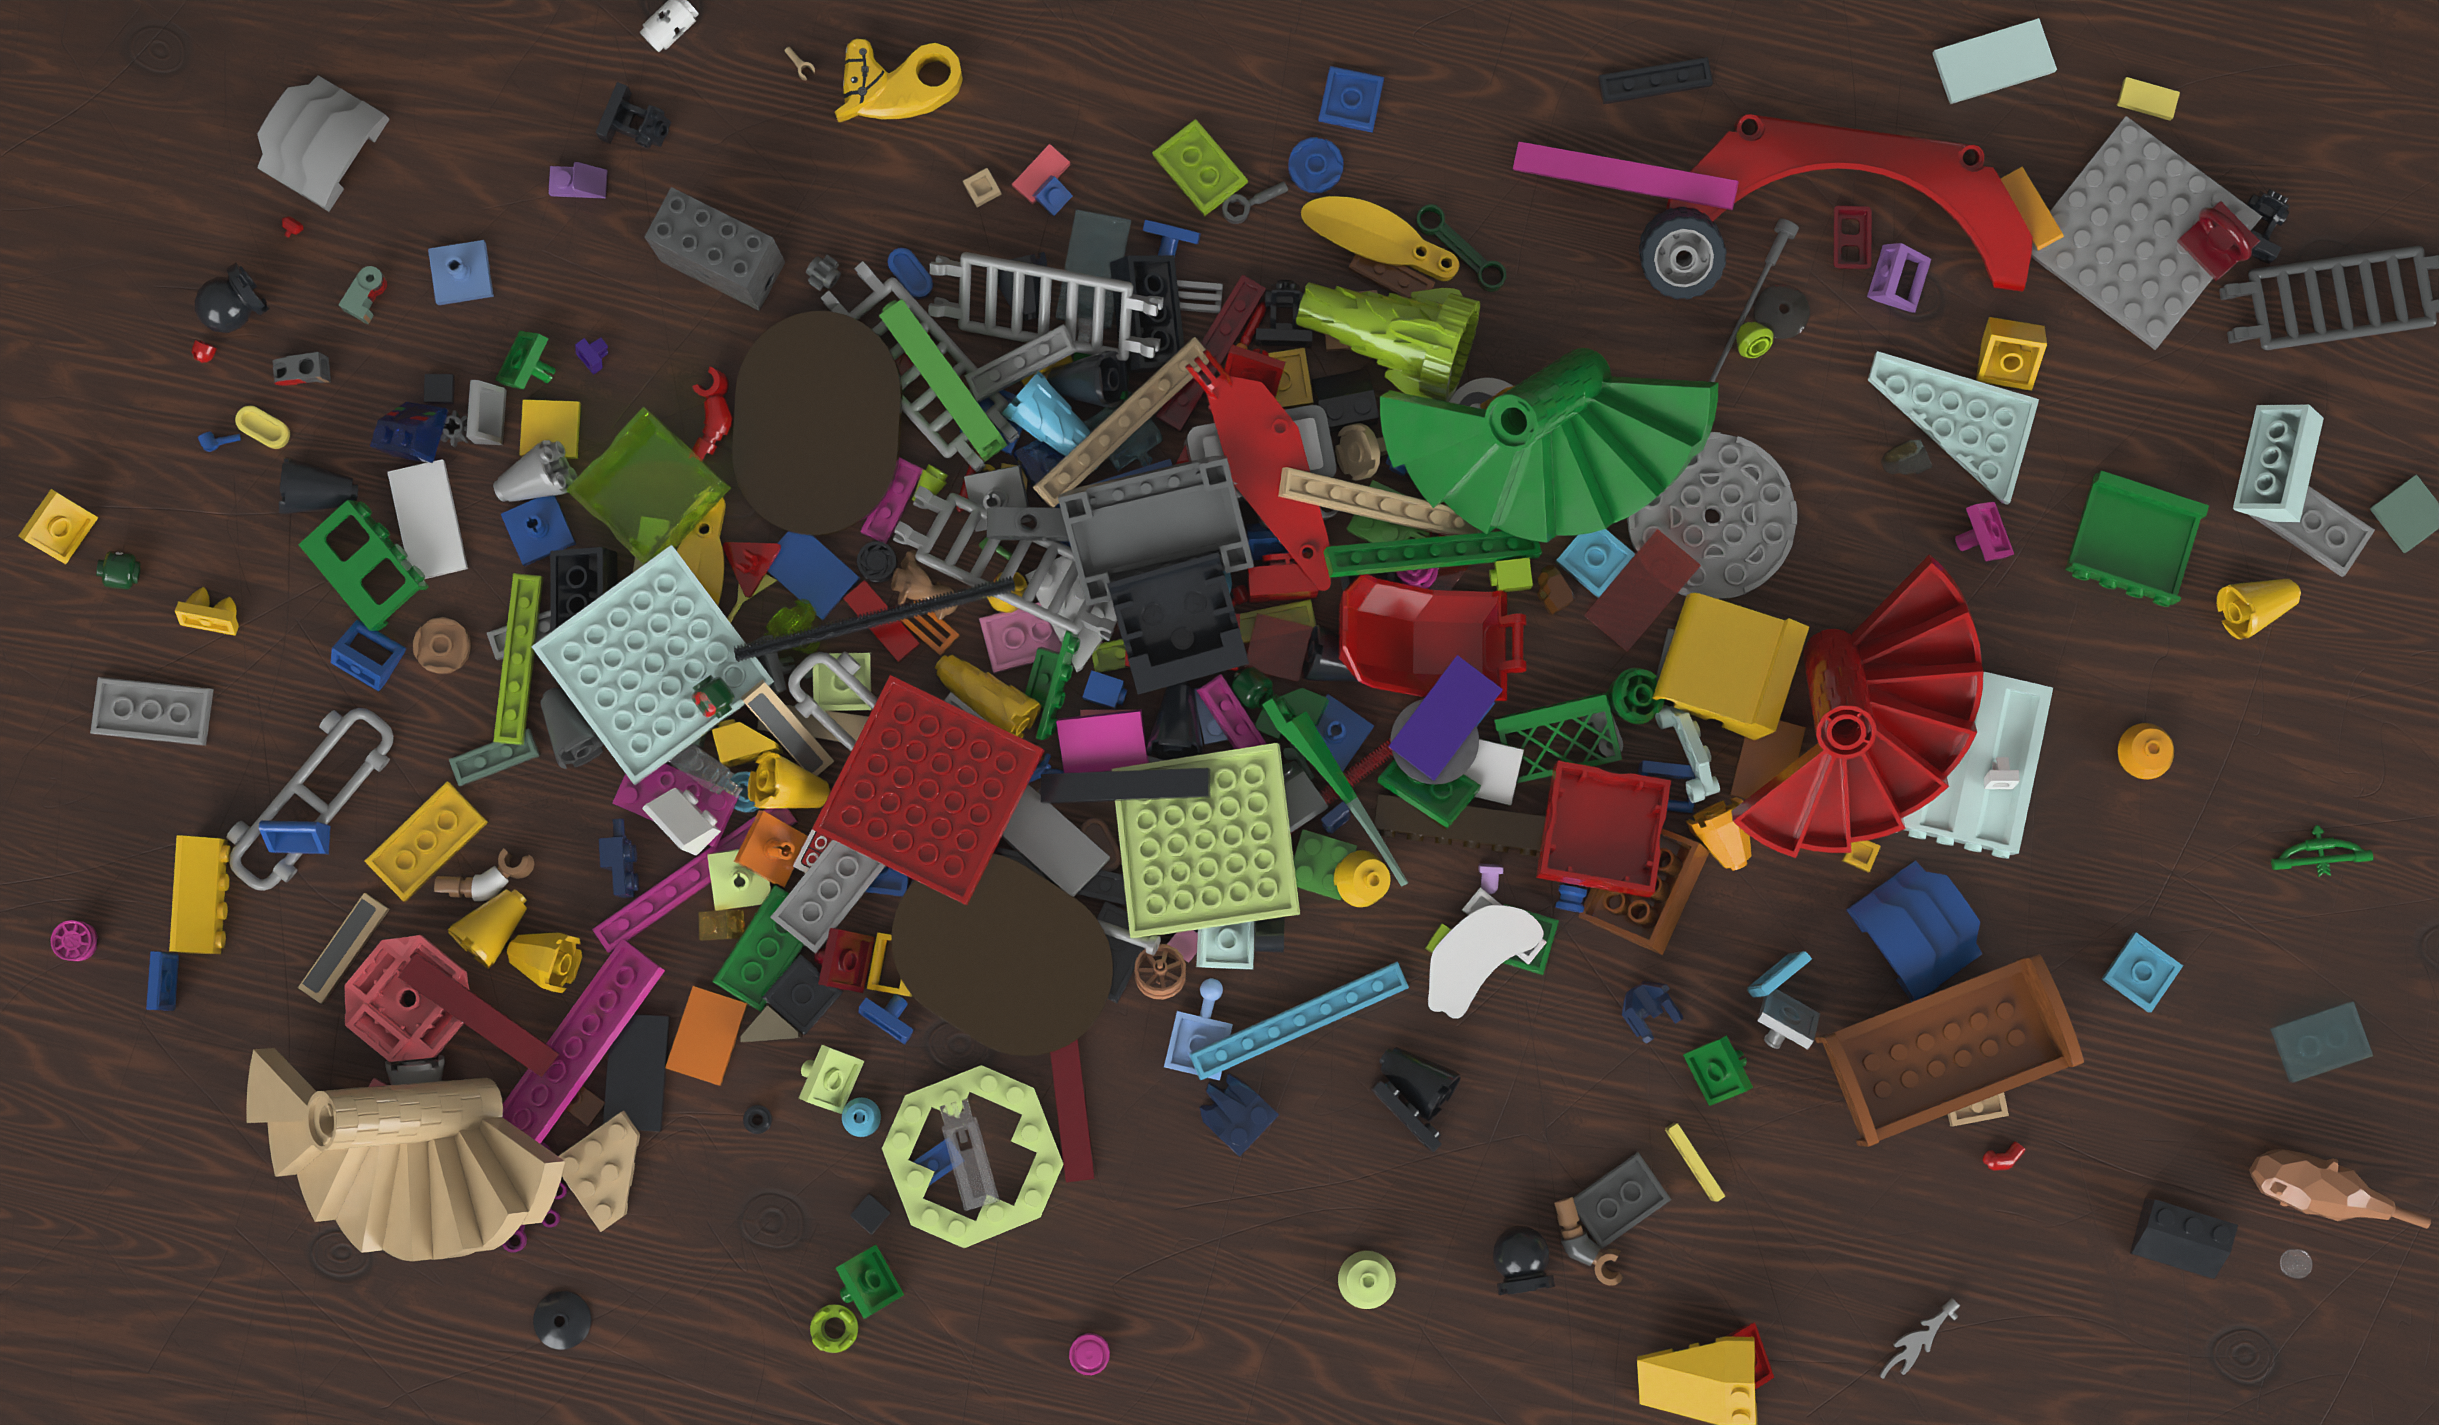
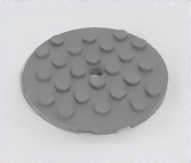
M1711 432L1703 450L1696 456H1693L1677 480L1647 506L1627 517L1630 539L1638 558L1647 571L1660 583L1684 596L1690 593H1700L1719 600H1725L1741 596L1756 589L1780 568L1793 545L1797 525V506L1785 472L1770 454L1742 437ZM1706 510H1716L1720 516L1719 521L1714 524L1707 523L1705 519Z

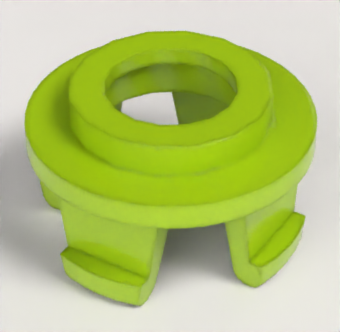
M838 1304L827 1305L821 1308L811 1321L810 1332L812 1342L821 1351L824 1350L830 1353H838L848 1349L858 1335V1322L854 1313L847 1307ZM833 1317L843 1320L846 1327L843 1336L837 1339L827 1336L824 1328L827 1320Z

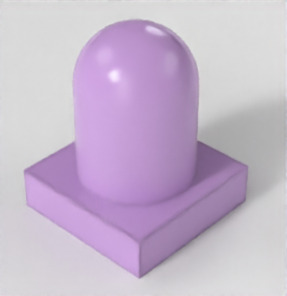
M1479 863L1478 870L1482 873L1481 888L1488 894H1493L1498 889L1499 874H1503V867L1500 864Z

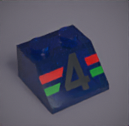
M405 402L378 419L370 447L394 457L433 463L449 410L442 407Z

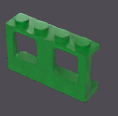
M347 500L298 545L369 631H381L388 624L386 621L388 617L418 590H426L429 585L424 581L426 578L424 573L417 566H412L406 559L408 555L405 550L398 544L394 545L389 539V531L381 523H376L370 516L372 514L370 508L362 501ZM353 515L367 531L370 539L344 562L327 543L326 537L348 516ZM385 558H389L405 577V584L380 605L362 585V579Z

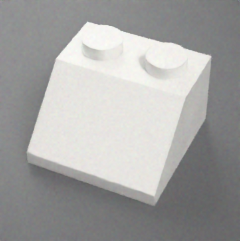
M673 788L642 808L680 849L696 856L721 832L715 826L718 822L717 819L706 809L702 812L696 806L699 802L698 799L687 789L683 792Z

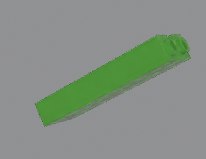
M903 299L898 302L895 300L888 303L883 308V313L879 315L981 458L984 462L1007 446L1001 434Z

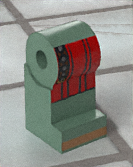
M367 266L363 268L355 277L340 301L339 306L344 312L368 325L374 316L369 308L375 298L386 290L387 280L376 267Z

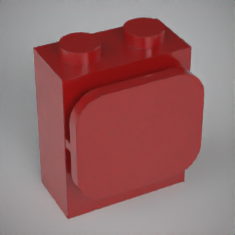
M1302 552V555L1305 558H1309L1312 556V553ZM1290 553L1264 555L1261 560L1262 566L1248 568L1249 603L1316 599L1318 591H1321Z

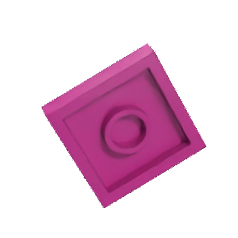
M1995 502L1975 504L1966 508L1973 529L1955 537L1957 546L1961 551L1980 545L1985 561L2014 555Z

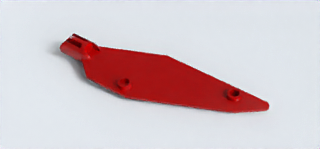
M1206 349L1203 351L1204 355L1221 375L1216 378L1199 356L1194 361L1211 380L1210 384L1206 385L1198 372L1190 364L1186 365L1185 368L1208 396L1223 454L1227 455L1233 482L1238 483L1234 486L1316 587L1321 591L1328 590L1331 585V578L1329 577L1323 551L1326 547H1330L1320 506L1278 496L1282 468L1289 467L1310 472L1298 426L1262 382L1229 376L1209 350ZM1306 547L1313 550V554L1309 558H1305L1302 555V551Z

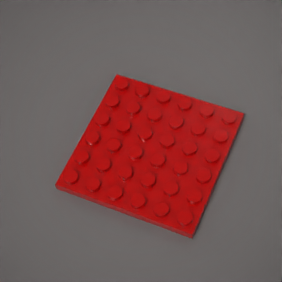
M890 675L812 830L967 906L1045 750Z

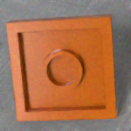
M759 810L734 862L778 887L785 888L794 869L793 865L808 836L767 812Z

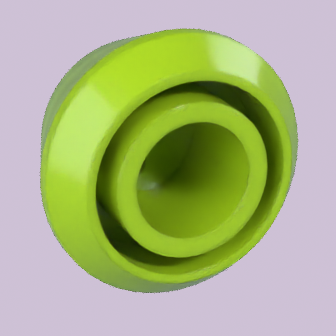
M1758 322L1743 324L1736 335L1740 355L1746 358H1756L1763 355L1772 345V331Z

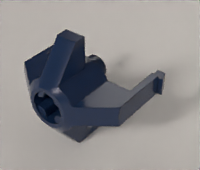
M1642 981L1626 992L1622 1016L1637 1037L1641 1035L1642 1041L1646 1044L1653 1040L1654 1037L1643 1019L1649 1015L1654 1019L1663 1013L1662 1005L1675 1024L1683 1019L1682 1013L1666 992L1670 989L1667 984Z

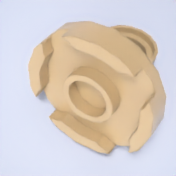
M1361 423L1344 426L1338 436H1341L1340 445H1336L1335 448L1337 462L1342 472L1350 474L1353 477L1352 480L1355 481L1371 478L1378 469L1380 456L1388 454L1384 437L1376 439L1374 432L1368 426Z

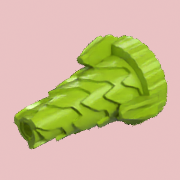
M1308 282L1300 303L1296 324L1340 340L1339 343L1352 347L1351 349L1354 352L1377 359L1379 365L1388 368L1385 378L1391 381L1403 393L1449 402L1461 380L1472 348L1479 320L1480 302L1463 297L1460 290L1454 288L1413 291L1410 299L1393 293H1389V296L1370 291L1359 293L1336 286L1334 290Z

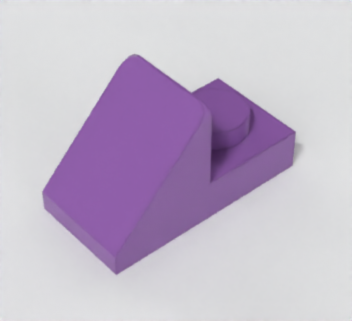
M574 162V167L550 166L549 195L557 197L606 198L608 171L579 162Z

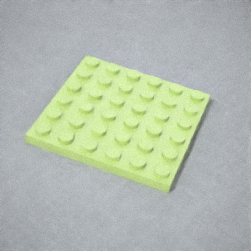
M1266 744L1112 769V771L1210 769L1211 798L1115 801L1130 938L1149 937L1152 935H1163L1300 914L1280 744Z

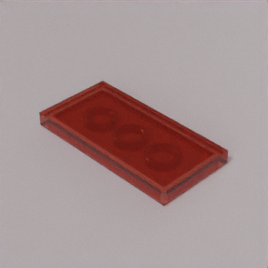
M1657 529L1584 616L1628 652L1698 570L1701 564Z

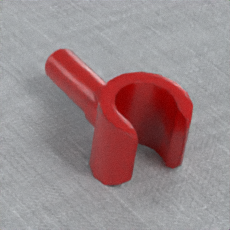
M1241 585L1231 590L1234 598L1231 599L1233 607L1248 601L1249 593L1246 586Z

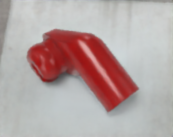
M2014 1141L2005 1153L1996 1154L1993 1150L1987 1151L1983 1156V1163L1988 1165V1168L1993 1171L2009 1170L2024 1154L2026 1149Z

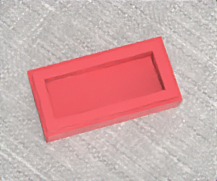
M1049 144L1012 183V187L1031 204H1034L1037 200L1032 195L1051 175L1058 179L1070 166V161Z

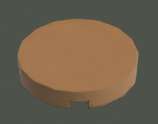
M445 617L433 618L427 621L417 630L413 640V653L418 662L426 670L437 674H448L460 669L468 660L471 651V641L466 629L457 621Z

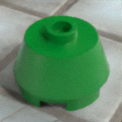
M1630 668L1622 672L1608 689L1611 711L1616 716L1633 724H1644L1650 721L1656 713L1662 710L1665 700L1653 699L1658 683L1655 680L1657 676L1641 668Z

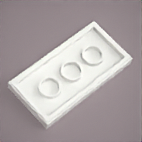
M441 459L389 471L388 477L404 550L408 555L406 559L412 566H417L424 573L425 579L468 569L445 461Z

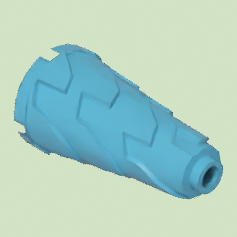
M1039 371L1001 413L1008 420L1015 422L1041 442L1044 441L1065 456L1091 433L1081 419L1071 410L1072 407Z

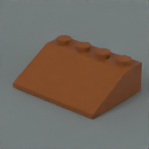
M1662 828L1660 834L1661 853L1655 893L1648 898L1591 888L1583 905L1584 912L1579 913L1578 917L1639 946L1663 955L1708 857L1709 851L1696 841Z

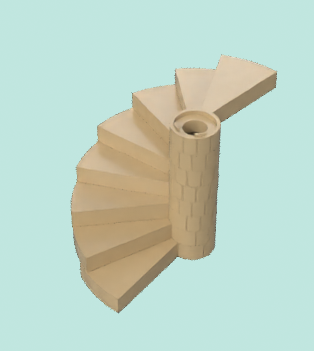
M275 1048L253 1049L247 1087V1123L268 1122L269 1144L275 1177L297 1174L302 1194L314 1221L336 1220L345 1236L361 1253L384 1250L401 1260L420 1261L462 1257L478 1251L494 1250L513 1236L521 1225L542 1223L550 1210L561 1181L565 1161L502 1117V1097L493 1080L473 1078L316 1092Z

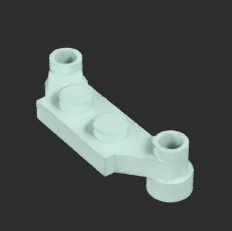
M1663 705L1662 710L1655 715L1657 724L1660 729L1672 726L1675 728L1696 779L1686 781V791L1690 801L1696 803L1705 800V796L1719 793L1720 786L1715 776L1711 775L1709 762H1711V754L1706 745L1703 746L1699 738L1701 733L1698 723L1692 721L1689 712H1684L1673 706Z

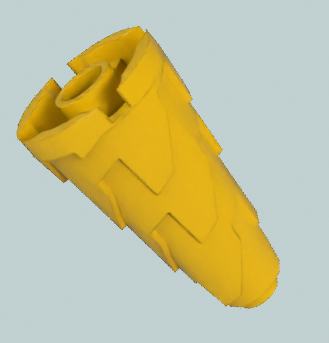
M944 655L935 666L937 670L936 675L958 699L987 722L1015 736L1023 738L1024 734L1021 732L1026 727L1030 729L1040 713L1041 704L1038 701L1030 698L1014 686L1006 685L989 672L984 673L954 655L949 657Z

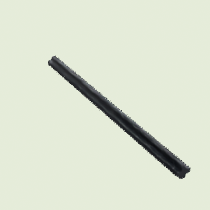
M1009 576V579L1006 577V580L1002 578V581L999 579V582L996 579L995 583L992 580V584L990 581H988V584L985 582V586L983 583H981V586L978 584V587L976 585L974 588L971 586V589L968 586L967 590L964 587V591L962 588L960 591L957 589V593L954 590L953 593L950 591V594L947 592V595L943 593V596L940 594V597L936 595V598L933 595V599L929 596L928 600L926 597V601L922 598V602L920 599L919 602L915 600V603L912 601V604L908 602V605L905 602V606L901 604L900 607L898 604V608L894 605V609L891 606V609L887 607V610L885 608L884 611L880 609V612L877 610V613L874 610L873 614L870 611V615L866 612V616L863 613V617L859 614V617L857 615L856 618L852 616L853 618L849 617V620L845 618L846 620L842 619V622L840 619L838 623L835 620V624L831 621L832 624L828 622V625L826 623L825 626L821 624V627L818 625V628L814 626L813 629L811 626V630L807 627V631L804 628V632L800 629V633L797 630V633L793 631V634L791 632L790 635L786 633V636L784 634L783 637L779 635V638L776 635V639L772 636V640L769 637V641L765 638V642L763 639L762 642L758 640V643L755 641V644L751 642V645L748 642V646L744 643V647L741 644V648L737 645L736 649L734 646L736 661L740 662L743 659L760 657L761 655L764 656V654H771V652L774 653L775 651L778 652L779 650H788L789 648L792 649V647H799V645H806V643L819 642L820 640L823 641V639L834 638V636L858 632V630L862 631V629H869L872 626L876 627L879 624L881 626L883 624L886 625V622L889 624L890 622L893 623V621H900V619H907V617H914V615L917 617L918 615L921 616V614H928V612H935V610H945V607L949 609V607L952 608V605L954 607L956 605L959 606V603L963 605V603H970L973 600L975 602L977 600L980 601V598L982 600L984 598L987 599V596L990 598L991 596L994 597V595H1001V593L1003 595L1004 593L1008 594V591L1011 593V591L1015 592L1016 590L1014 580L1011 576Z

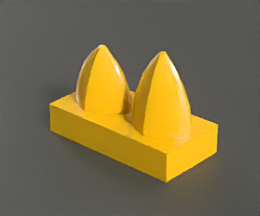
M202 587L195 591L186 602L178 601L175 613L180 625L236 636L239 624L236 619V605L231 597L221 600L214 608L209 607L208 592L205 587Z

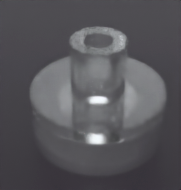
M2290 1249L2282 1255L2280 1266L2287 1276L2304 1278L2312 1270V1259L2303 1250Z

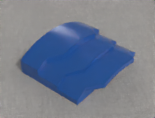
M1917 861L1909 864L1846 909L1861 932H1867L1897 973L1899 977L1896 981L1911 1002L1923 998L1982 955L1976 943L1980 921L1965 898L1947 875L1926 872Z

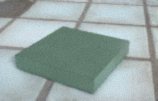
M2417 474L2370 508L2371 512L2403 553L2408 552L2439 529V503Z

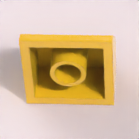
M1989 317L1981 342L1976 381L2032 391L2047 346L2045 326Z
M735 719L720 722L718 724L719 728L712 729L720 763L728 768L755 761L764 752L783 753L782 747L776 742L741 722H735Z

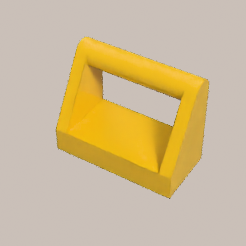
M877 933L867 989L912 997L902 979L899 989L879 985L887 940L892 941V935Z

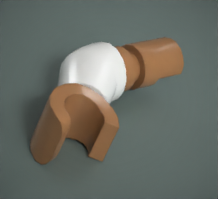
M503 848L499 854L498 868L493 866L481 875L475 874L474 877H467L465 880H463V877L437 876L434 892L449 893L450 897H462L464 894L466 898H473L474 901H487L494 898L509 882L507 879L509 876L516 879L528 876L533 871L534 859L530 855L523 856L520 865L511 868L509 862L513 856Z

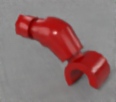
M710 366L708 373L712 374L714 378L712 387L706 390L705 387L699 384L692 386L698 395L707 399L704 401L705 420L703 423L705 426L702 430L704 435L702 438L698 437L690 452L694 456L693 461L698 459L700 462H702L706 453L714 454L717 448L715 445L716 441H721L723 435L727 436L732 424V416L723 397L729 387L728 379L724 373Z

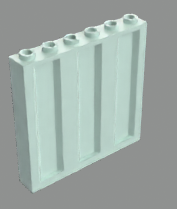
M1984 672L1980 707L1974 721L1977 734L1961 762L1947 776L1949 787L1936 799L1904 817L1906 827L1904 830L1909 831L1908 836L1918 839H1926V835L1936 837L1937 843L1950 846L1957 842L1965 844L1964 849L1974 852H1981L1982 848L1992 850L1993 856L2009 859L2010 855L2019 854L2053 692L2052 687ZM1997 757H2008L2010 770H2019V782L2013 789H1984V777L1992 770V763L1996 762Z

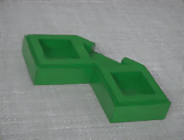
M1304 688L1279 697V699L1284 697L1292 710L1289 714L1290 718L1292 715L1296 716L1307 711L1316 726H1318L1329 703L1328 698ZM1263 707L1255 727L1259 732L1281 741L1283 734L1277 730Z

